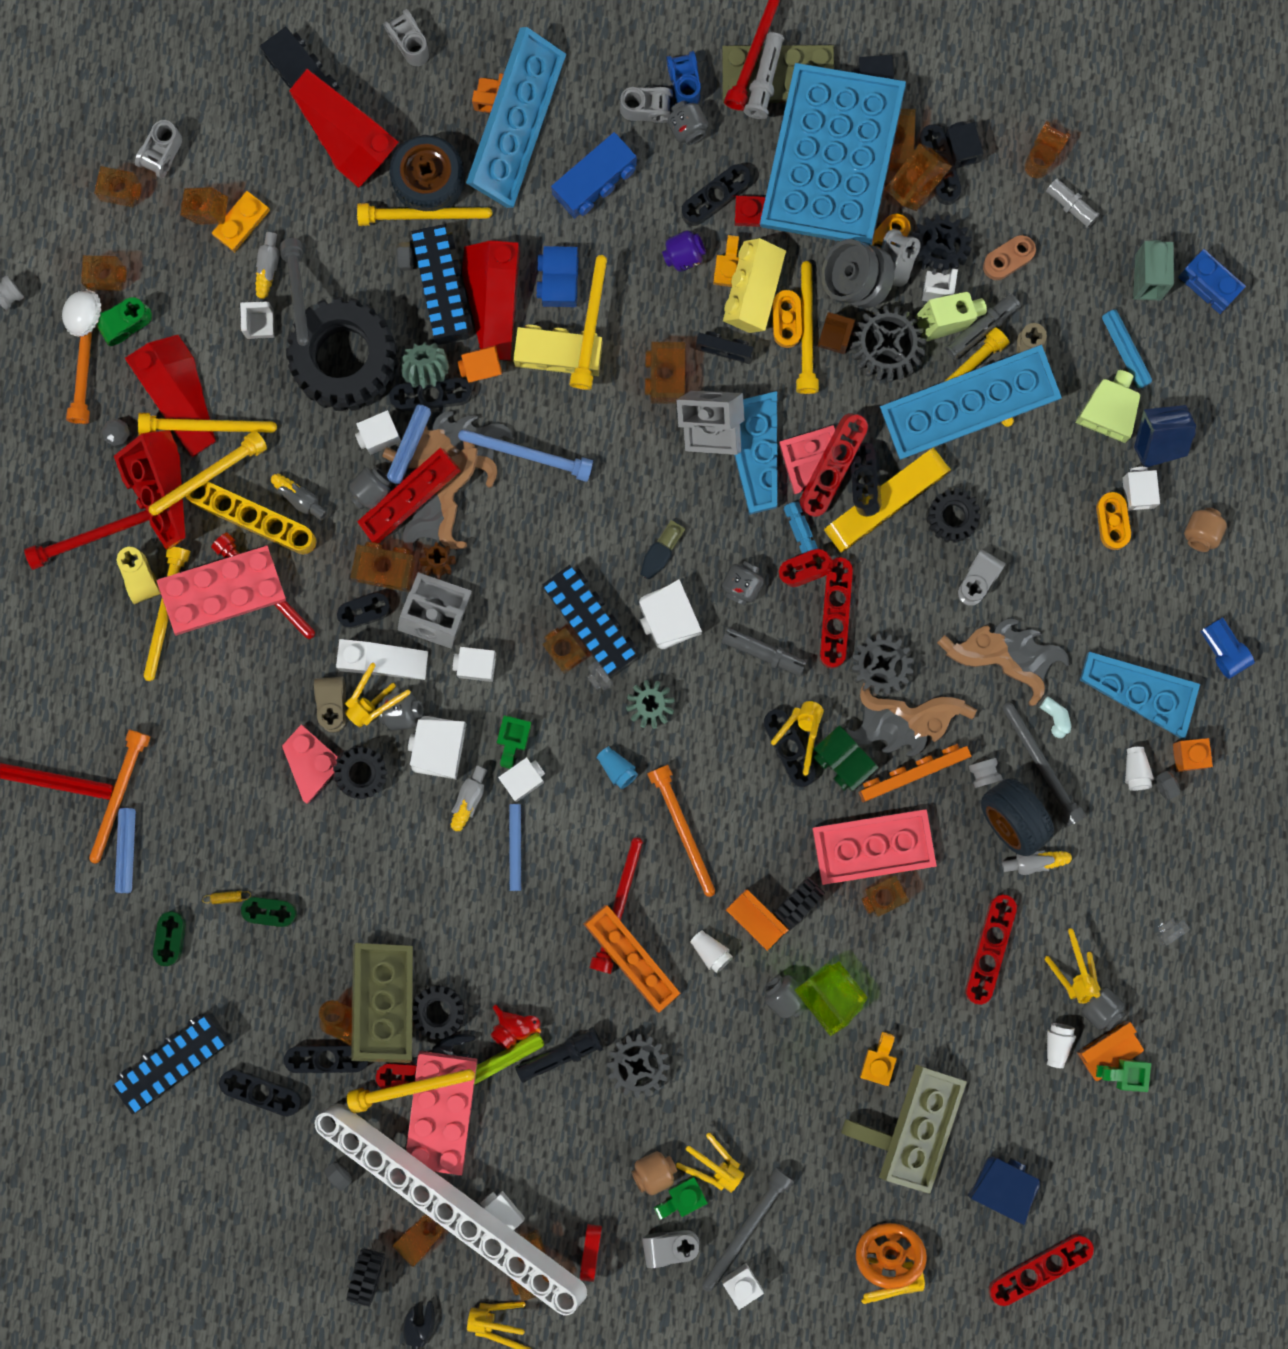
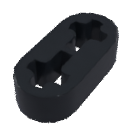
M373 593L342 604L338 608L337 619L345 628H357L387 617L391 610V604L383 594ZM375 599H378L380 603L385 602V606L381 608V613L377 614L375 610L366 612V608L374 605L373 601ZM351 608L353 612L362 610V614L354 616V622L352 623L348 619H343V616L347 614L346 609Z

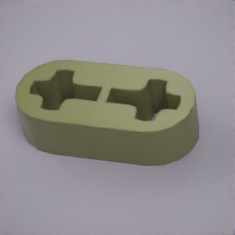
M845 1119L841 1133L886 1151H888L892 1139L890 1134L849 1119Z

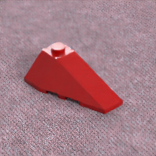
M490 240L464 247L462 276L480 349L495 345L499 360L511 361L520 248L517 242Z

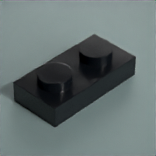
M706 331L705 334L698 333L695 350L750 364L754 347L748 346L749 343L747 341L734 338L732 341L722 339L720 334L712 331Z

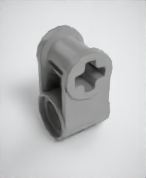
M407 9L403 10V14L393 21H385L383 23L390 39L397 45L410 65L422 66L428 61L430 52L426 39ZM415 46H420V47H422V48H421L419 51H417V52H411V51H410V49H411L412 47H415Z
M629 87L621 94L620 113L625 119L631 121L666 123L671 114L670 98L673 97V91L665 87ZM635 100L639 103V106L630 108L626 105V102Z
M160 120L152 126L146 141L139 149L135 158V165L137 167H145L155 172L156 176L161 179L166 176L182 144L180 132L170 121ZM172 132V137L169 140L161 141L164 133Z
M892 229L885 235L882 249L891 256L894 264V281L892 286L901 287L910 278L914 261L920 250V242L915 237H905L899 230Z
M981 549L959 587L958 597L960 601L967 606L978 604L986 595L990 586L994 584L1006 563ZM972 585L977 588L973 596L968 594L969 588Z
M691 1230L668 1233L659 1232L643 1236L642 1242L646 1267L659 1268L693 1260L699 1252L700 1241L698 1236ZM684 1239L689 1244H694L689 1252H685L684 1247H679Z

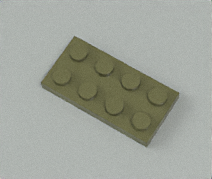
M834 45L782 46L772 82L774 95L770 97L769 103L787 102L795 63L834 69ZM722 46L723 103L727 91L736 86L751 46ZM764 46L761 49V52L759 54L758 60L756 62L755 68L753 70L752 76L746 89L748 92V98H750L751 94L749 90L750 84L754 80H756Z
M354 944L351 1061L410 1063L412 1061L413 946Z
M916 1065L879 1178L925 1193H931L967 1083L966 1081Z

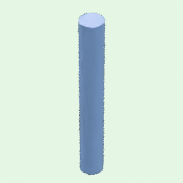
M509 804L510 891H521V804Z

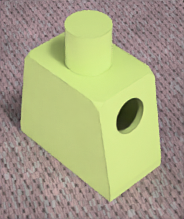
M963 292L929 300L916 314L915 318L918 319V328L924 329L921 338L926 339L927 342L966 330L977 317L986 315L987 308L982 298L972 301L970 293Z
M1118 370L1113 382L1103 379L1075 423L1126 443L1131 438L1140 400V394L1129 389L1134 376L1129 372Z

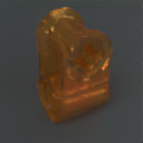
M1046 121L1024 165L1026 173L1035 179L1044 177L1050 170L1056 157H1059L1071 134L1069 132L1064 134L1050 126L1049 121ZM1034 158L1042 159L1045 165L1036 164Z
M334 1000L323 1003L319 1009V1023L322 1031L352 1046V1008ZM329 1014H337L340 1017L335 1022L325 1020V1017Z
M426 1214L392 1246L412 1267L424 1257L445 1231V1228L438 1223L435 1229L427 1230L426 1227L433 1219Z

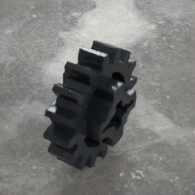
M935 214L933 221L926 217L924 218L923 225H916L915 233H912L911 237L919 240L920 250L914 262L922 261V270L929 266L932 268L931 272L933 275H935L937 269H940L942 274L946 275L949 268L951 270L958 269L959 264L965 265L967 261L966 256L970 255L972 249L969 247L972 237L966 236L967 227L961 229L958 227L960 224L959 219L952 223L950 222V215H947L945 220H941L939 214ZM926 235V236H927V239H926L927 243H926V245L924 246V245H923V238H924V236ZM958 243L959 251L955 254V245Z

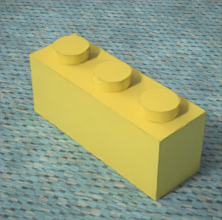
M760 238L743 242L738 254L737 269L731 281L732 288L729 299L725 303L723 322L749 333L766 330L786 250Z
M525 325V328L518 327L513 360L515 367L573 373L575 368H578L584 331L581 334L569 333V330L563 328H553V331L541 330L542 328L537 325ZM597 333L594 336L589 370L592 371L591 376L599 377L603 342L602 337H598Z

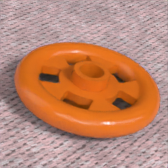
M883 1223L868 1229L862 1235L856 1247L855 1256L860 1272L869 1282L881 1288L900 1289L907 1287L921 1276L926 1266L927 1255L922 1240L913 1230L900 1224ZM885 1235L888 1241L878 1246L875 1239ZM901 1238L911 1245L906 1250L897 1243ZM876 1253L878 1263L869 1264L867 1254ZM894 1255L896 1259L890 1260L886 1256ZM906 1258L914 1261L910 1270L902 1267ZM883 1269L895 1270V1277L882 1275Z

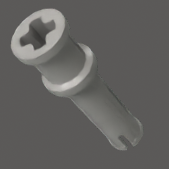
M769 32L767 34L756 80L749 87L751 94L749 102L744 106L743 111L746 115L755 119H766L769 114L767 110L769 99L774 95L772 82L782 43L784 42L783 35L779 33Z

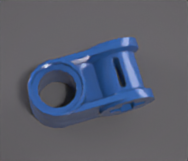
M690 51L689 55L674 58L671 55L666 56L668 73L677 103L686 101L687 104H699L701 87L695 52ZM685 89H692L694 93L691 95H685L682 93V91Z

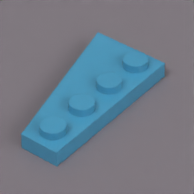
M777 391L743 399L744 421L740 424L741 452L734 455L749 515L777 508Z
M1092 652L1087 653L1080 681L1180 739L1184 740L1186 738L1200 687L1199 683Z

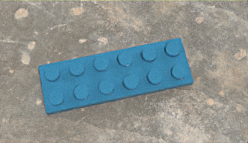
M528 27L519 29L466 184L507 208L514 207L566 53Z
M1042 345L882 405L880 409L899 460L1055 402L1062 397Z

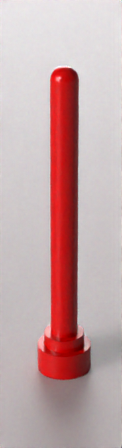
M768 0L736 86L727 91L724 99V104L731 109L743 111L744 106L748 102L749 98L746 89L780 0Z
M147 510L44 548L43 546L37 547L33 545L24 549L26 559L31 569L35 570L43 567L50 557L150 520V514Z
M228 532L218 537L211 545L214 552L218 556L222 555L224 558L240 554L236 550L235 539ZM286 601L274 604L305 638H314L315 631Z
M635 837L631 841L612 911L620 921L643 844L639 837ZM602 946L600 952H596V956L592 957L589 968L611 974L614 963H612V958Z

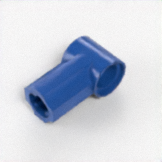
M1224 618L1217 620L1200 631L1216 655V664L1226 678L1234 677L1255 663L1249 649L1243 643L1238 642Z

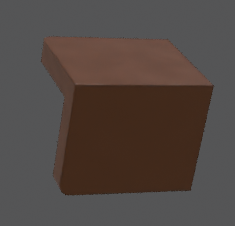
M828 312L817 347L845 354L855 320Z

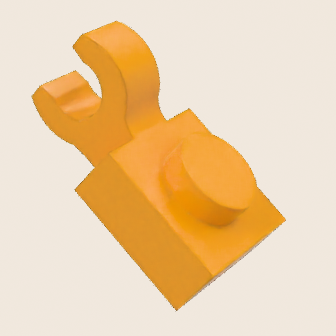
M728 235L725 256L717 255L713 285L732 287V277L736 272L739 257H737L739 236Z
M882 1032L877 1050H867L860 1078L889 1087L897 1060L896 1057L889 1055L895 1038L892 1034Z

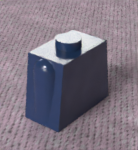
M1181 405L1143 410L1134 445L1143 467H1150L1188 456L1192 440L1196 435V424L1187 406Z
M992 1155L986 1159L975 1184L967 1196L1025 1226L1030 1207L1040 1188V1181L1035 1176L1025 1172L1026 1166L1011 1158L1007 1163Z

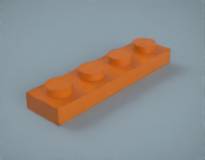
M958 744L942 750L944 755L933 760L930 755L916 761L917 767L909 771L903 766L889 772L890 779L880 782L879 777L863 783L864 790L858 793L862 802H866L972 757L967 746L960 749Z
M604 905L583 923L656 1012L660 1013L681 994L608 905Z

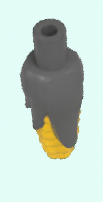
M281 474L272 475L271 483L297 510L304 514L312 513L319 520L325 518L327 511L318 505V499L311 491L290 481L289 478Z

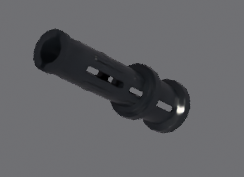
M589 1028V1032L576 1038L569 1037L564 1041L565 1044L527 1062L516 1065V1072L521 1082L525 1083L569 1061L579 1062L581 1057L596 1050L599 1052L603 1051L602 1043L595 1028Z

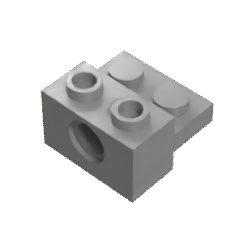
M691 390L677 399L678 427H684L685 451L733 455L741 452L740 424L744 421L743 393Z
M418 572L402 609L398 630L452 649L472 591Z

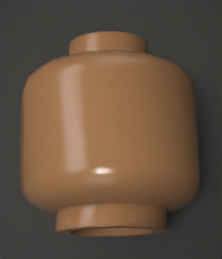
M1205 508V510L1195 511L1191 515L1184 531L1188 545L1201 552H1208L1211 549L1217 548L1227 529V523L1216 509Z
M655 1151L637 1160L634 1166L635 1170L631 1171L640 1192L646 1191L649 1195H655L674 1184L673 1174L677 1172V1169L670 1156L665 1158L661 1152Z

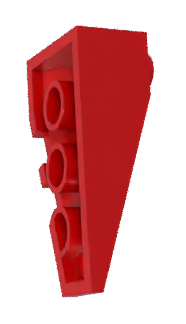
M308 69L305 70L289 90L305 119L310 123L318 136L319 142L324 146L332 159L335 168L357 188L369 178L399 143L379 124Z
M178 334L149 342L125 357V360L165 419L210 420L195 359ZM174 430L192 457L216 443L214 431Z
M170 430L142 433L114 455L122 481L127 489L134 490L138 497L136 503L140 509L145 508L149 512L150 505L182 485L180 455ZM183 498L158 515L150 514V525L165 549H171L185 539Z

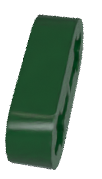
M251 897L242 904L241 915L250 923L288 927L296 921L297 910L292 903L287 901ZM254 902H258V907L267 909L266 914H257L254 919L252 918V913L248 912L247 909L253 906ZM283 906H286V911L291 912L290 918H285L283 923L280 922L281 918L279 916L271 915L272 910H282Z
M166 912L159 917L157 922L153 958L161 966L176 964L182 954L186 921L178 912ZM173 916L174 921L179 923V926L174 928L171 937H168L169 927H166L164 923ZM167 941H170V951L174 952V957H169L166 962L165 956L160 955V951L166 949Z

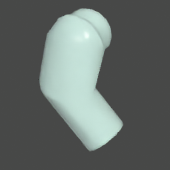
M1047 696L1039 708L1053 717L1055 725L1051 729L1052 734L1057 738H1064L1066 734L1070 733L1072 728L1069 713L1066 708Z

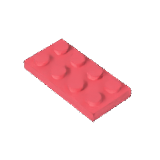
M268 546L157 580L175 636L286 601Z
M927 809L812 828L822 885L937 866Z
M419 1051L415 1081L467 1069L473 1070L476 1076L478 1059ZM475 1078L472 1081L413 1094L406 1151L434 1172L461 1176L463 1174Z

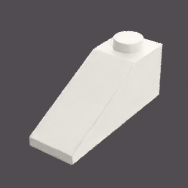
M339 639L336 668L344 672L364 674L369 665L375 663L376 666L371 673L373 675L425 680L429 652L371 642Z

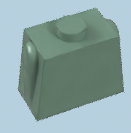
M1159 240L1144 241L1135 254L1133 299L1161 301L1174 285L1173 242H1162Z

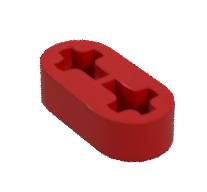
M814 549L783 562L779 568V577L786 585L798 587L829 574L833 568V560L824 550ZM817 557H820L822 560H825L822 563L821 569H818L816 566H811L816 563ZM792 567L796 570H801L795 573L796 578L793 580L786 576L790 574V568Z
M387 1063L377 1070L376 1082L382 1089L415 1082L406 1080V1075H415L417 1065ZM390 1068L392 1069V1074L402 1075V1080H393L391 1085H388L386 1079H382L381 1075Z
M587 1224L579 1278L581 1281L594 1282L602 1226Z

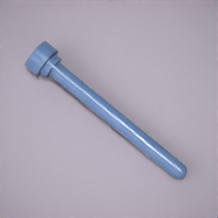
M461 430L458 433V437L462 441L570 471L571 475L576 476V479L587 482L589 479L593 460L582 457L581 460L576 458L573 461L468 430Z

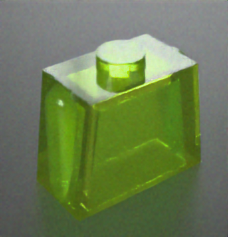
M840 961L833 965L826 963L795 989V992L830 1037L848 1026L852 1019L863 1009V1004L868 999Z

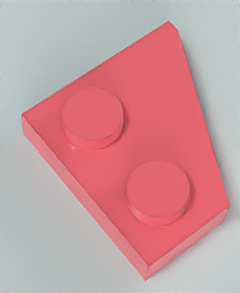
M834 425L778 442L794 494L800 493L808 484L835 432ZM840 445L834 449L833 454L835 458L842 453Z
M301 724L282 747L302 799L308 804L334 776L333 766H335L338 756Z

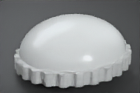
M87 289L72 294L65 302L62 310V320L67 332H70L71 335L77 337L88 335L95 328L96 323H98L101 303L98 294H95L94 291Z

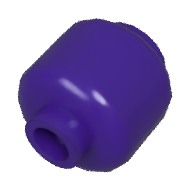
M689 230L669 237L666 240V250L662 251L667 266L673 265L679 272L700 265L703 261V255L706 254L699 234H693Z

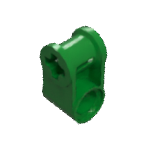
M130 297L113 308L102 312L96 326L107 345L111 347L125 341L130 335L147 326L152 319V312L140 299ZM136 308H138V310H137L138 316H137V317H133V316L135 315L134 310H135Z

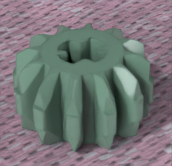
M426 342L420 346L414 344L413 349H405L404 356L400 357L402 375L405 378V382H410L412 387L421 385L423 389L427 385L435 387L436 382L444 381L445 375L448 374L449 364L444 349L438 348L436 343L430 346Z
M645 680L644 691L638 685L633 687L638 697L628 694L627 699L636 704L629 705L626 709L628 712L637 710V713L631 717V720L635 722L642 717L641 728H645L647 720H651L652 728L656 729L657 718L663 724L668 722L662 714L663 712L673 715L674 710L665 707V705L673 704L675 700L671 697L664 699L670 692L668 687L659 692V681L655 682L654 689H650L649 681ZM649 697L654 698L655 704L658 705L656 710L652 708V712L646 711V705L642 704L645 699L649 701Z

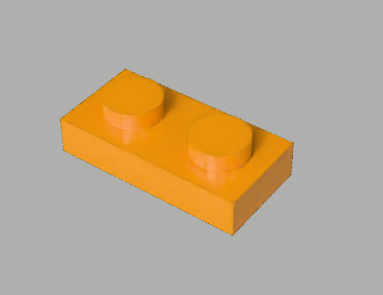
M246 191L212 231V235L235 253L268 214L270 209L250 192Z

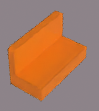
M748 889L726 909L767 951L783 934L788 932V929Z
M1124 1021L1111 1031H1108L1077 1051V1054L1095 1081L1102 1079L1096 1077L1097 1065L1119 1068V1059L1131 1060L1144 1051L1134 1035L1137 1031L1131 1022Z

